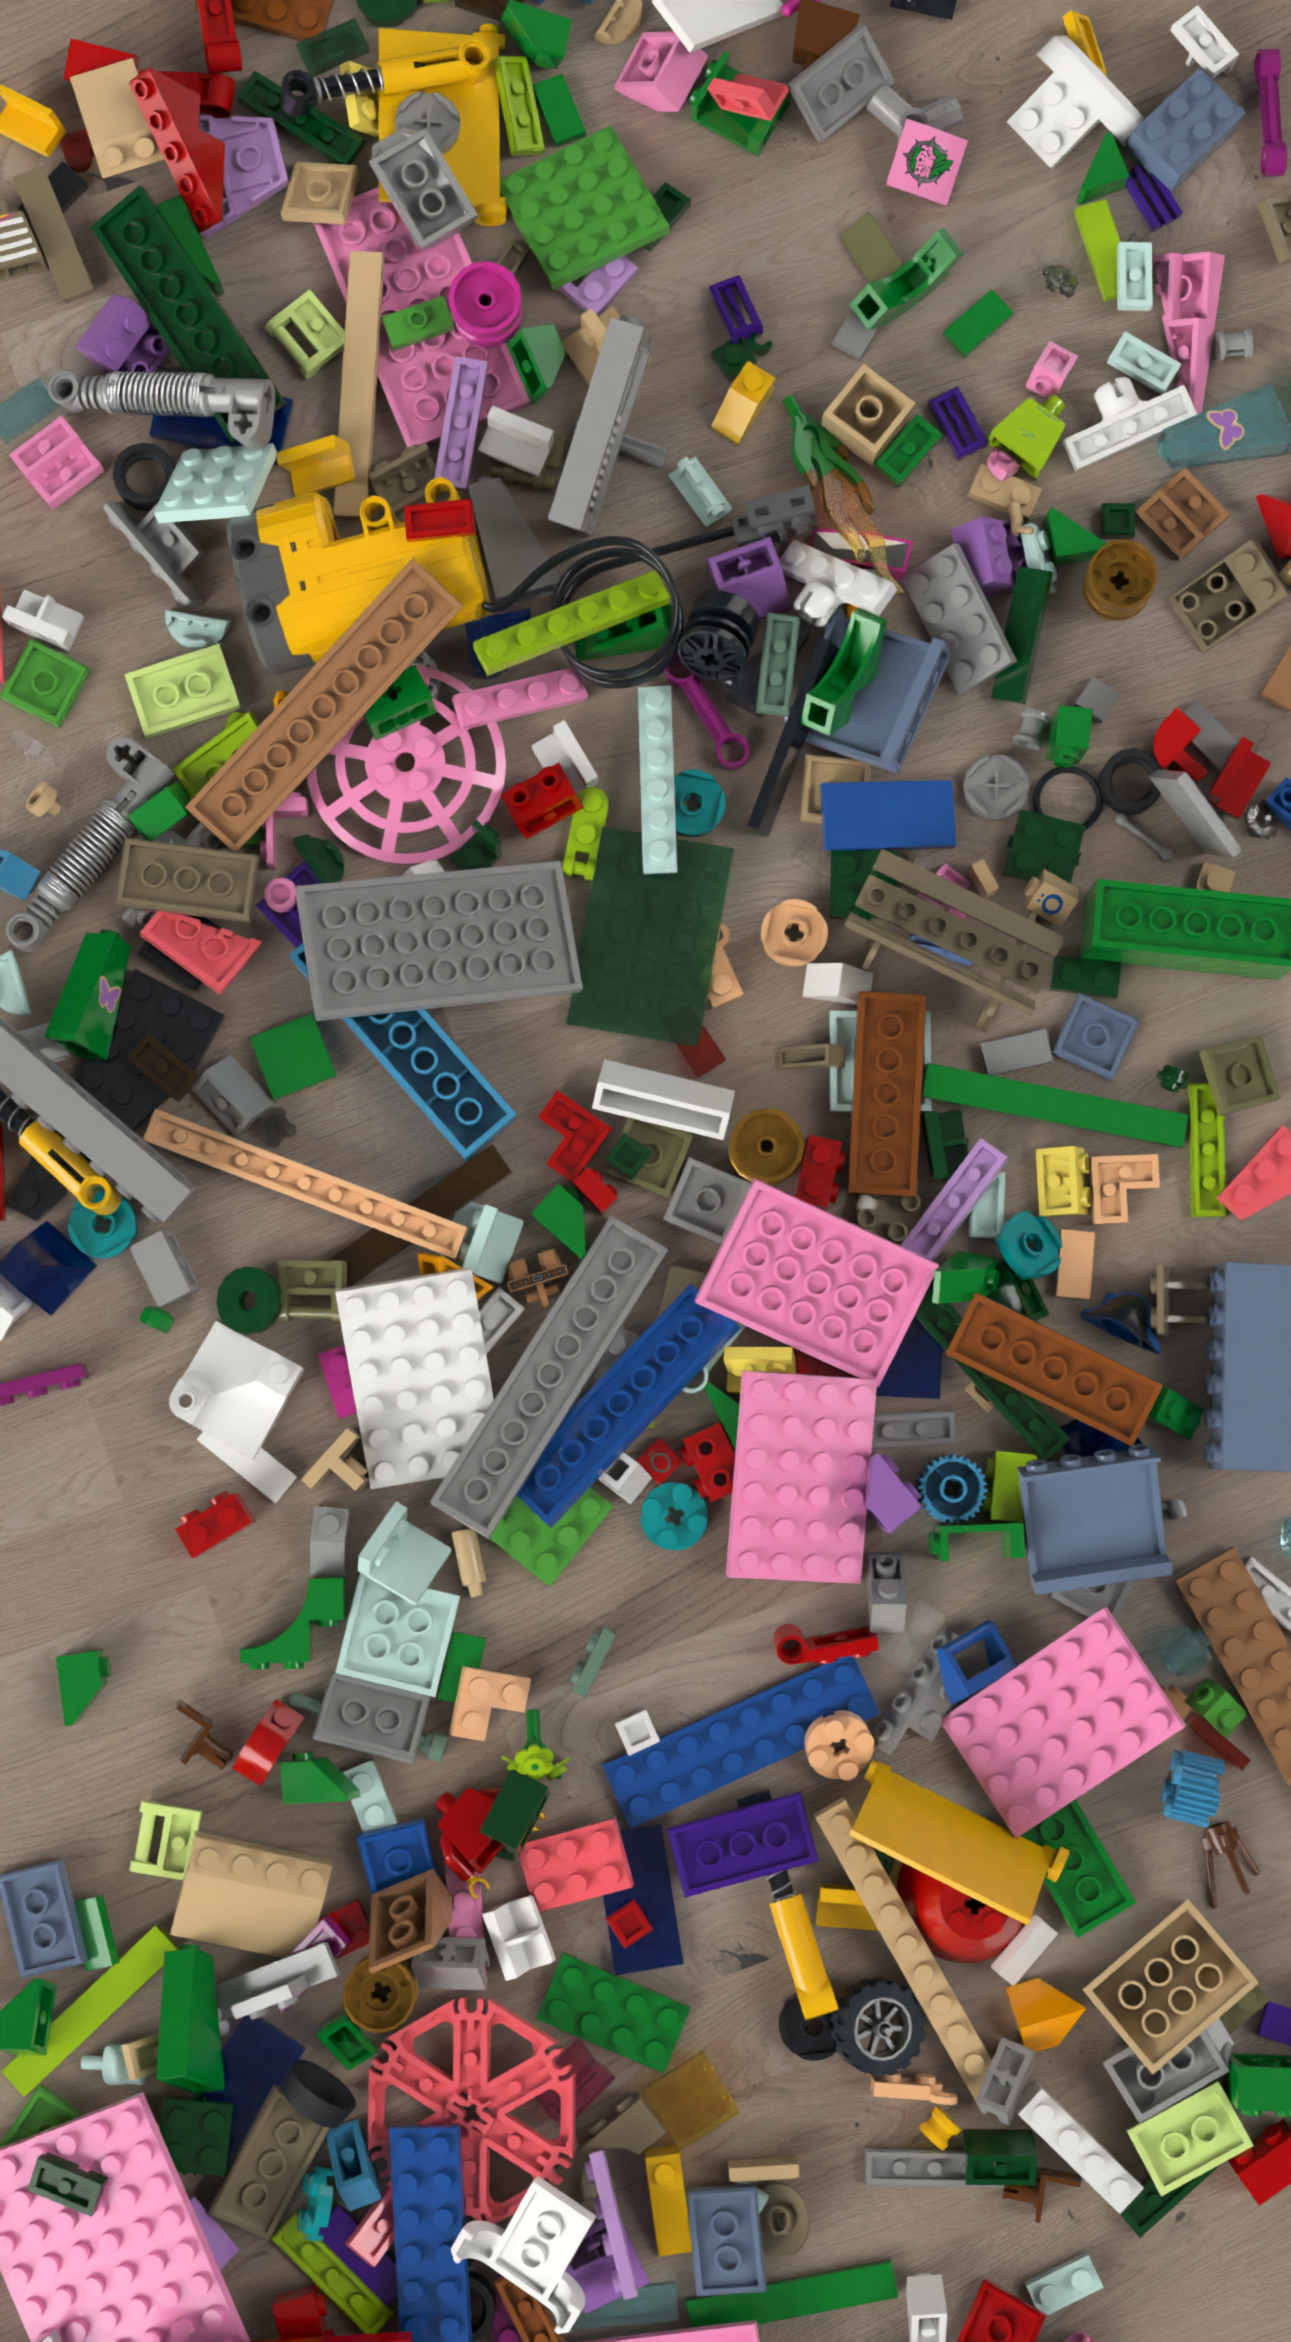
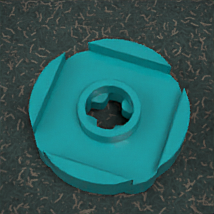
M696 769L682 771L674 776L676 834L685 837L706 836L713 831L723 818L726 805L724 792L712 775ZM691 795L697 796V802L702 804L701 808H695L694 812L687 811V806L682 804L683 800H689Z
M105 1191L96 1192L94 1197L95 1203L103 1200ZM123 1197L118 1209L109 1215H99L84 1207L78 1200L72 1209L73 1212L68 1223L69 1235L74 1245L81 1252L97 1259H109L121 1255L131 1246L133 1240L138 1235L136 1213L132 1205ZM100 1216L105 1220L110 1218L112 1224L109 1225L110 1231L106 1234L103 1231H95L94 1227L98 1225L97 1218Z
M1028 1211L1020 1212L1008 1219L995 1239L996 1246L1001 1251L1006 1263L1014 1270L1015 1275L1019 1279L1025 1281L1030 1278H1043L1056 1270L1061 1262V1258L1058 1259V1250L1062 1248L1060 1235L1054 1225L1043 1216L1035 1217L1028 1215L1031 1213ZM1032 1241L1035 1247L1031 1250L1027 1242Z
M670 1482L659 1485L648 1494L642 1505L640 1520L644 1533L652 1543L666 1550L678 1551L689 1548L700 1540L707 1528L708 1509L704 1499L701 1498L697 1490L686 1484ZM673 1506L676 1511L683 1510L684 1515L680 1518V1525L675 1526L673 1522L666 1523L665 1517L669 1515L667 1510L669 1507Z
M317 2166L313 2173H305L303 2194H307L305 2209L301 2208L299 2210L297 2219V2230L304 2233L305 2240L321 2242L324 2238L323 2235L319 2234L320 2227L327 2228L331 2213L333 2186L327 2185L326 2177H333V2170L331 2168Z

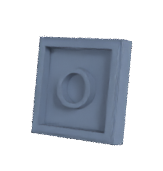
M1079 992L1051 1054L1104 1079L1113 1081L1140 1020Z

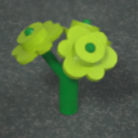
M537 1709L527 1710V1742L524 1748L515 1754L516 1762L505 1756H502L501 1759L509 1763L506 1768L507 1770H515L525 1776L527 1774L528 1777L534 1780H540L545 1776L548 1777L549 1781L555 1778L561 1779L562 1774L567 1771L564 1764L569 1762L571 1757H567L558 1764L554 1762L553 1751L546 1748L541 1740L540 1711Z

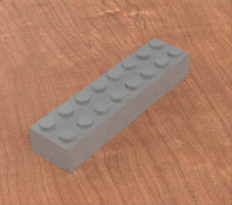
M0 1016V1087L2 1085L8 1087L13 1092L10 1097L25 1110L29 1107L38 1113L37 1121L50 1132L54 1130L60 1132L65 1137L63 1143L77 1155L83 1153L92 1161L89 1163V1166L104 1178L106 1175L112 1177L118 1183L115 1188L129 1200L135 1198L144 1206L141 1208V1211L156 1223L158 1220L164 1223L174 1220L200 1189Z

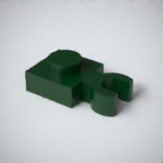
M754 332L751 333V338H748L746 341H743L740 337L739 342L732 344L730 339L712 351L711 357L730 383L737 378L747 361L754 365L757 364L754 355L762 356L770 352L772 349L771 340L763 345H759L755 339L762 334L757 335Z

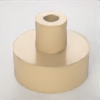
M46 782L40 783L29 795L25 804L26 810L36 817H41L46 812L56 816L61 809V805L55 801L57 790Z

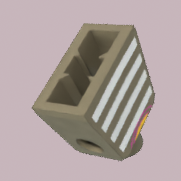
M0 199V282L47 271L48 266L23 211L10 212L8 201Z

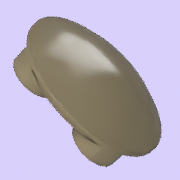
M917 1193L915 1198L859 1194L854 1207L855 1220L859 1227L896 1244L906 1239L920 1220L922 1213L921 1200Z

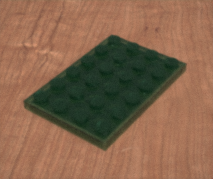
M602 827L578 957L583 989L581 992L572 993L567 1025L699 1048L735 852L734 848L676 839L677 872L644 874L642 833Z

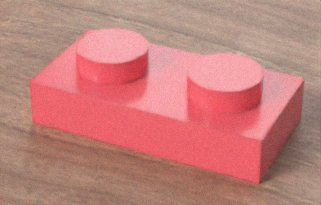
M389 2186L382 2192V2199L373 2204L345 2242L351 2250L372 2267L377 2265L395 2240L392 2188Z

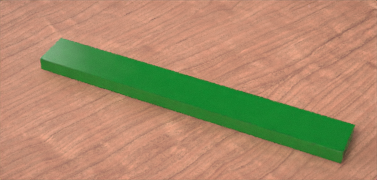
M931 1063L925 1065L921 1089L922 1098L1175 1148H1183L1189 1116L1188 1114Z

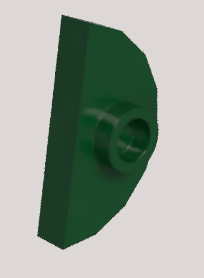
M308 834L293 838V845L320 884L342 881L345 860L340 849L331 840L326 839L325 841L320 838L310 837Z

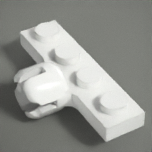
M1119 377L1114 379L1115 383L1113 384L1107 382L1100 386L1094 394V399L1102 415V421L1062 441L1075 472L1194 419L1198 414L1185 385L1149 401H1142L1138 398L1128 377Z
M797 540L791 542L779 559L784 575L806 584L796 598L794 608L799 610V615L807 622L813 624L816 621L814 625L818 627L825 626L843 603H849L879 617L897 591L893 582Z

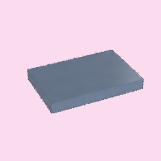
M64 1858L0 1874V1896L20 1979L87 1962L88 1957Z
M757 2184L687 2188L686 2196L697 2296L766 2292L767 2283Z

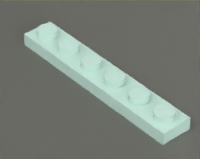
M671 686L638 687L644 874L676 873L677 843Z

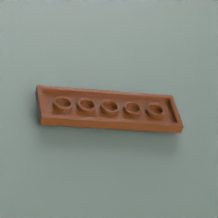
M858 992L847 1194L916 1197L926 995Z
M978 1292L975 1293L946 1352V1355L1132 1447L1163 1387V1383Z

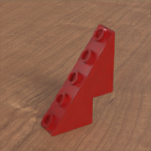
M149 67L133 78L129 85L198 231L203 233L222 221L225 143L199 130L200 94Z

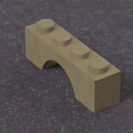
M640 2092L634 2097H631L630 2094L623 2097L613 2107L616 2112L606 2120L600 2117L593 2122L586 2130L589 2134L579 2143L575 2139V2158L571 2159L573 2163L568 2169L560 2164L555 2165V2172L564 2179L559 2185L551 2183L552 2185L557 2186L558 2190L581 2204L585 2198L582 2184V2174L585 2168L584 2162L590 2160V2152L609 2148H624L640 2155L666 2133L664 2122Z

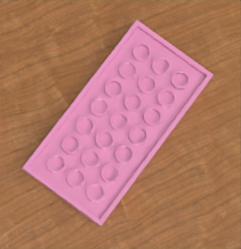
M379 187L353 197L346 225L313 223L346 304L350 251L383 252L385 259L381 317L443 295L451 314L448 297L451 283L460 270L472 264L459 233L439 245L421 252L419 247L412 241L410 232L393 203L379 202ZM381 318L377 378L407 448L412 445L419 447L424 443L430 446L441 441L455 356L488 361V372L478 426L488 423L487 416L492 405L510 413L531 406L530 399L506 342L500 346L488 348L472 345L460 336L455 327L453 331L393 351Z

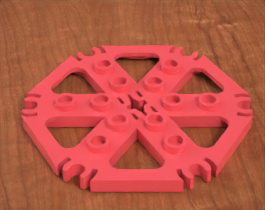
M463 1996L459 1999L457 2010L456 1997L386 2038L393 2043L385 2041L381 2044L380 2047L388 2052L389 2059L388 2061H383L376 2057L371 2062L373 2066L369 2068L368 2151L376 2146L382 2147L373 2153L370 2159L374 2161L380 2157L385 2158L388 2167L379 2173L380 2178L389 2176L391 2174L389 2131L385 2125V2096L387 2087L393 2084L435 2112L414 2125L460 2124L465 2218L467 2215L474 2217L475 2221H485L486 2216L487 2222L497 2224L516 2212L529 2187L503 2202L493 2200L489 2192L490 2148L531 2174L533 2181L539 2176L548 2183L551 2182L559 2185L564 2178L555 2172V2165L560 2164L568 2169L573 2163L571 2159L575 2158L576 2073L571 2077L562 2079L561 2076L567 2074L573 2068V2065L570 2063L565 2067H559L556 2064L555 2058L564 2051L563 2047H557L550 2053L547 2051L548 2047L559 2041L500 2003L489 1998L487 2000L488 2011L485 2012L486 1999L485 1997H479L477 1999V2009L473 2011L468 2008L467 1996ZM441 2022H449L453 2025V2077L418 2055L413 2049V2042L417 2036ZM501 2023L529 2040L534 2050L529 2059L490 2080L491 2029L495 2024ZM548 2089L555 2090L561 2099L560 2134L555 2139H548L508 2112ZM475 2104L477 2106L476 2113L480 2119L474 2117L469 2121L465 2118L467 2112L463 2109V2105L469 2107ZM392 2179L387 2180L384 2184L392 2188Z

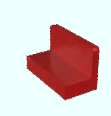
M1242 737L1235 745L1205 797L1210 805L1235 819L1241 817L1271 765L1270 761L1251 751L1254 742L1245 737Z

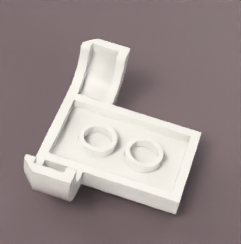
M1054 35L1036 54L1054 73L1007 121L1052 170L1100 121L1124 148L1132 131L1144 121L1139 111L1066 35Z
M537 2176L530 2185L506 2230L487 2221H471L462 2228L451 2248V2253L456 2263H460L466 2258H473L487 2264L547 2306L557 2320L554 2331L557 2334L570 2332L579 2317L586 2300L580 2285L565 2271L597 2216Z

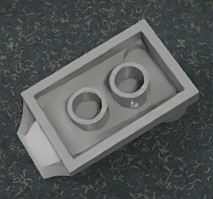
M403 127L372 146V157L369 164L409 230L412 241L419 247L421 252L439 245L464 230L477 219V212L426 127L422 130Z
M1218 2018L1153 2075L1128 2045L1115 2047L1108 2056L1102 2059V2063L1140 2124L1229 2072V2058L1235 2043L1220 2018Z

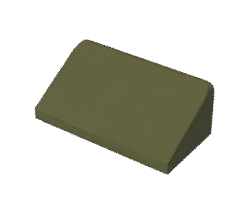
M870 212L859 218L839 236L868 282L885 278L903 266L899 256Z

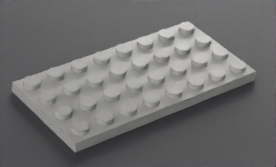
M561 861L297 886L295 889L316 1021L579 993L583 989Z

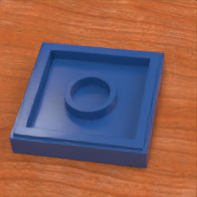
M424 1817L357 1834V1842L371 1896L373 1893L431 1869L439 1877Z

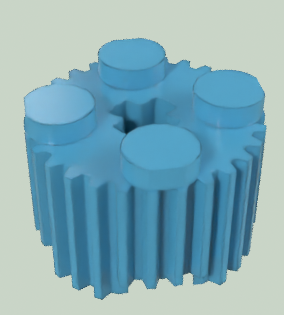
M955 1454L942 1455V1457H935V1460L928 1461L929 1465L923 1466L924 1471L919 1472L920 1476L916 1479L915 1489L921 1495L918 1503L923 1504L922 1509L927 1510L926 1514L931 1515L933 1519L946 1523H960V1521H968V1517H975L974 1512L979 1513V1506L983 1507L984 1505L981 1502L986 1499L983 1493L987 1492V1489L984 1488V1485L987 1483L983 1481L986 1476L985 1474H980L982 1469L976 1468L977 1463L970 1462L969 1458L963 1459V1456H956ZM946 1481L958 1483L959 1488L955 1489L958 1494L955 1497L945 1495L943 1489L946 1488L944 1486Z
M1173 1750L1169 1762V1770H1172L1171 1782L1164 1781L1161 1789L1160 1801L1164 1802L1162 1815L1167 1816L1169 1819L1208 1828L1210 1824L1208 1816L1215 1817L1219 1807L1221 1793L1218 1792L1219 1780H1217V1774L1224 1775V1760L1185 1750Z

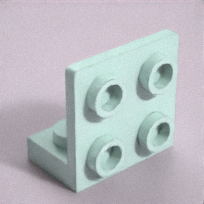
M395 1502L358 1555V1571L415 1605L450 1556L451 1548L406 1521L408 1508Z

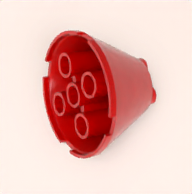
M902 1863L897 1880V1892L933 1955L955 1963L986 1961L1000 1955L1026 1925L974 1898L971 1900L972 1897Z

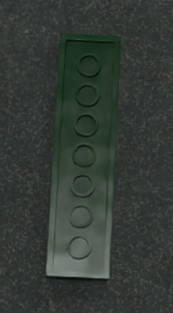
M139 185L91 226V229L185 373L213 374L215 378L271 380L146 188ZM274 385L275 413L286 402ZM216 412L213 416L230 442L237 444L239 441L232 437L228 431L229 413Z

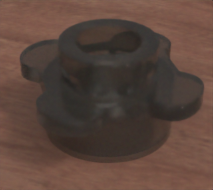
M275 1108L273 1113L265 1118L258 1119L256 1123L257 1129L266 1136L267 1144L273 1148L278 1147L280 1142L286 1137H293L297 1131L296 1126L291 1124L286 1118V1111L283 1108ZM276 1124L280 1127L277 1131L273 1129Z

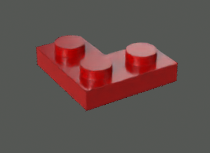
M558 1090L538 1116L539 1120L564 1137L547 1161L546 1166L573 1184V1181L583 1172L610 1134L612 1128Z

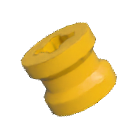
M936 2105L931 2110L932 2116L927 2121H922L918 2128L933 2144L944 2151L948 2147V2140L953 2135H958L962 2129L945 2111Z

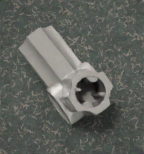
M885 85L874 94L867 105V110L897 135L898 142L900 141L906 119L942 131L949 130L963 123L961 107L952 94L922 108L911 107L889 86Z

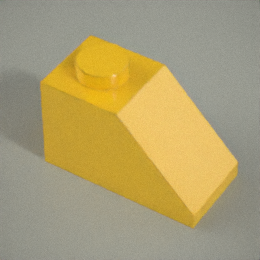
M747 361L729 388L711 425V429L739 445L773 394L776 378Z

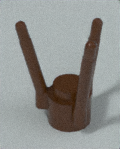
M1230 1821L1220 1822L1205 1828L1204 1833L1206 1837L1200 1839L1205 1855L1210 1906L1213 1909L1217 1907V1894L1212 1850H1215L1216 1855L1227 1854L1244 1894H1249L1250 1891L1233 1850L1237 1847L1252 1873L1256 1876L1260 1874L1254 1860L1242 1843L1236 1827H1232Z

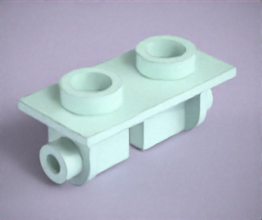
M688 457L683 458L677 464L679 468L668 475L706 528L733 510L696 457L691 460Z

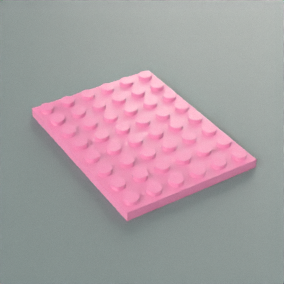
M143 2092L0 2148V2271L31 2342H39L54 2329L60 2334L62 2342L250 2341ZM42 2153H52L80 2165L78 2169L86 2172L92 2170L109 2177L96 2213L92 2217L27 2190L37 2158Z

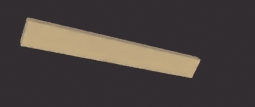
M350 251L338 437L350 443L355 480L351 483L335 487L333 516L336 518L361 519L359 508L361 503L370 496L368 475L371 473L385 259L383 252Z

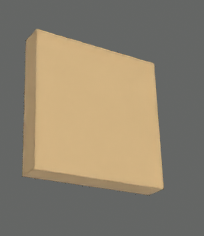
M294 162L281 210L283 221L346 225L360 174L358 166Z
M806 754L800 822L822 824L820 785L822 783L870 782L871 764L853 758Z

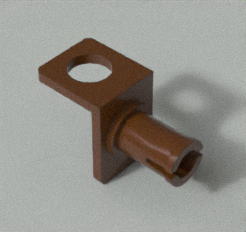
M179 1699L176 1703V1709L201 1725V1728L181 1755V1762L186 1765L193 1755L199 1754L219 1767L220 1770H223L227 1765L226 1760L230 1761L234 1751L229 1750L209 1736V1731L213 1727L211 1719Z
M1042 2167L1041 2180L1037 2179L1036 2186L1004 2185L1002 2199L1034 2204L1033 2208H1037L1035 2222L1040 2223L1046 2181L1081 2187L1082 2177L1079 2174Z

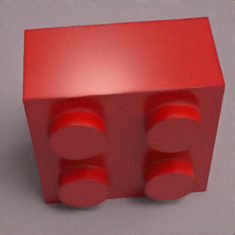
M588 1167L573 1181V1186L603 1216L618 1201L616 1196L618 1192L611 1184L606 1186L602 1182L603 1176L595 1168L591 1170Z
M359 1898L319 1917L318 1921L320 1922L329 1915L352 1941L336 1959L369 1944L370 1921Z

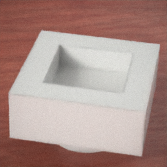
M646 1709L615 1722L628 1755H632L660 1742Z

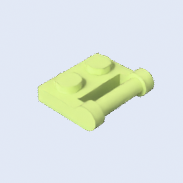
M310 289L270 319L265 325V330L271 337H276L300 366L299 371L306 379L313 377L323 365L344 350L345 331ZM291 321L316 350L317 353L309 358L285 329L286 325Z
M142 1800L139 1810L142 1812L135 1859H131L129 1871L183 1880L195 1830L199 1831L203 1810ZM156 1815L164 1816L165 1820L157 1863L148 1861L155 1819Z

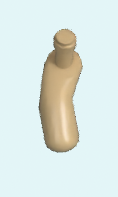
M1016 501L1010 502L1007 505L1011 532L1015 536H1019L1020 533L1032 535L1034 533L1032 526L1020 527L1023 522L1020 504Z

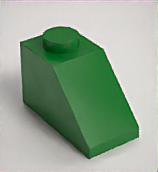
M509 0L502 12L501 20L523 56H527L529 61H533L541 68L557 69L565 56L572 19Z
M554 324L521 328L507 344L531 404L538 403L550 390L566 354Z
M557 1184L532 1211L531 1216L582 1261L586 1255L584 1208L579 1202L583 1197L570 1185L563 1188L560 1184Z
M957 1251L935 1270L932 1303L944 1304L972 1301L976 1292L988 1296L997 1288L999 1282V1271L995 1270L996 1258Z
M103 1649L56 1657L65 1726H72L79 1722L106 1686L107 1677L111 1676L109 1656H104Z
M313 1751L292 1753L293 1759L280 1762L283 1805L344 1802L361 1797L360 1789L327 1757H313Z
M34 1978L0 2011V2052L12 2055L46 2056L57 1984L41 1978Z

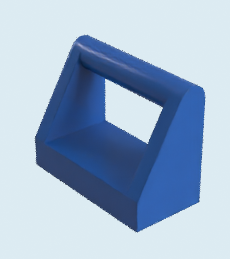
M986 1620L937 1649L945 1693L952 1704L979 1691L1018 1666L991 1620ZM984 1639L989 1667L966 1679L954 1655Z

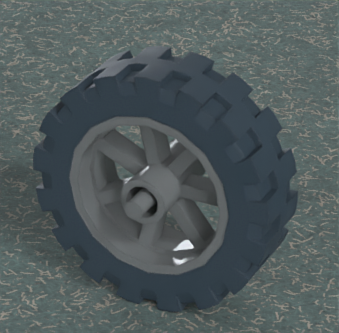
M875 1977L874 1980L862 1979L859 1981V1985L848 1987L846 1989L847 1994L844 1997L840 1996L837 2001L839 2010L833 2012L831 2021L834 2022L831 2036L832 2039L836 2040V2045L834 2046L848 2064L866 2074L869 2073L878 2077L882 2076V2074L894 2075L898 2073L897 2069L907 2068L911 2064L910 2060L912 2057H917L920 2053L919 2045L921 2041L924 2042L926 2032L923 2031V2025H926V2018L924 2014H921L920 2009H922V2006L918 1999H915L913 1993L907 1988L880 1977ZM880 2001L891 2003L892 2005L881 2017ZM872 2005L873 2015H864V2010ZM897 2012L899 2024L888 2022ZM859 2019L864 2021L865 2029L857 2032ZM893 2031H898V2034L892 2042L889 2037L892 2035ZM871 2035L866 2050L862 2047L859 2040ZM879 2038H882L887 2048L875 2052Z

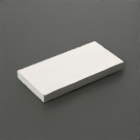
M652 0L654 6L690 53L783 15L781 12L783 5L781 0Z

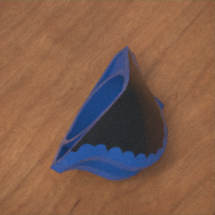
M1127 1291L1118 1294L1107 1292L1099 1306L1083 1309L1080 1312L1083 1320L1121 1340L1158 1355L1161 1351L1154 1337V1328L1151 1327L1152 1306L1141 1294Z

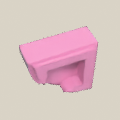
M998 446L993 447L987 459L989 470L1002 482L1015 475L1022 464Z

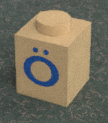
M1043 869L1038 878H1031L1024 891L1026 895V908L1036 912L1037 915L1059 927L1063 925L1079 901L1077 887Z

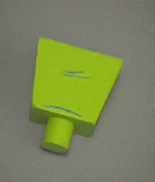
M1053 394L1049 395L1042 406L1032 398L1026 399L991 431L988 444L991 447L998 446L1022 463L1020 469L1037 480L1066 426L1063 421L1057 418L1065 408L1064 402Z

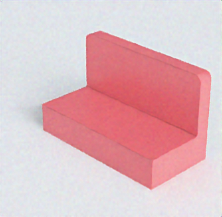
M740 73L735 76L732 82L713 78L707 88L720 109L768 121L772 120L789 92L786 84Z

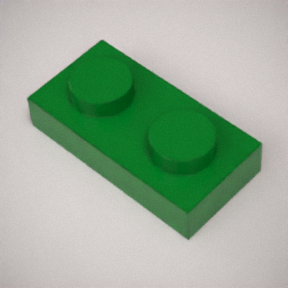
M916 414L876 461L875 468L897 486L901 487L938 443L942 433Z

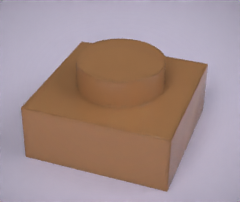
M1159 1685L1180 1717L1185 1719L1192 1709L1185 1703L1188 1697L1173 1685H1170L1168 1689Z

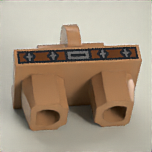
M555 1249L537 1254L542 1268V1272L529 1275L525 1259L507 1263L510 1279L507 1285L510 1293L513 1294L537 1286L538 1290L525 1294L527 1302L532 1303L541 1300L543 1309L550 1307L548 1297L560 1294L558 1285L555 1284L544 1288L543 1284L569 1276L566 1265L561 1264Z

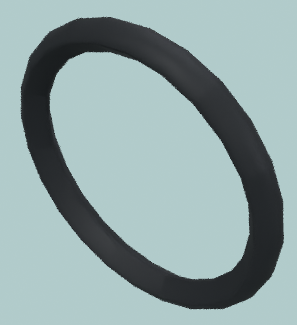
M1057 767L1044 774L1034 789L1033 806L1035 813L1043 814L1040 806V794L1043 786L1049 779L1061 773L1077 774L1090 783L1096 796L1095 810L1089 820L1082 824L1086 825L1085 830L1090 828L1099 818L1103 805L1099 784L1095 778L1087 771L1078 767Z

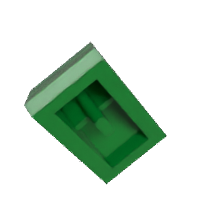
M1107 131L1076 199V203L1080 205L1124 190L1129 178V173L1115 139Z
M1053 507L1050 508L1044 519V529L1049 536L1051 544L1049 554L1054 566L1091 560L1093 555L1103 545L1107 544Z
M177 781L164 788L128 817L145 840L153 841L191 814L185 807L192 799L181 783Z
M345 2008L321 2023L316 2032L318 2039L348 2071L378 2052L366 2030L352 2022Z

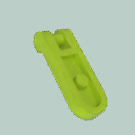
M588 787L578 794L584 808L573 814L562 871L565 876L572 877V874L585 876L584 879L595 881L609 808L606 794L599 788ZM576 853L589 855L587 863L575 861Z

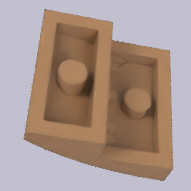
M1186 467L1136 511V514L1180 560L1230 516L1229 512Z

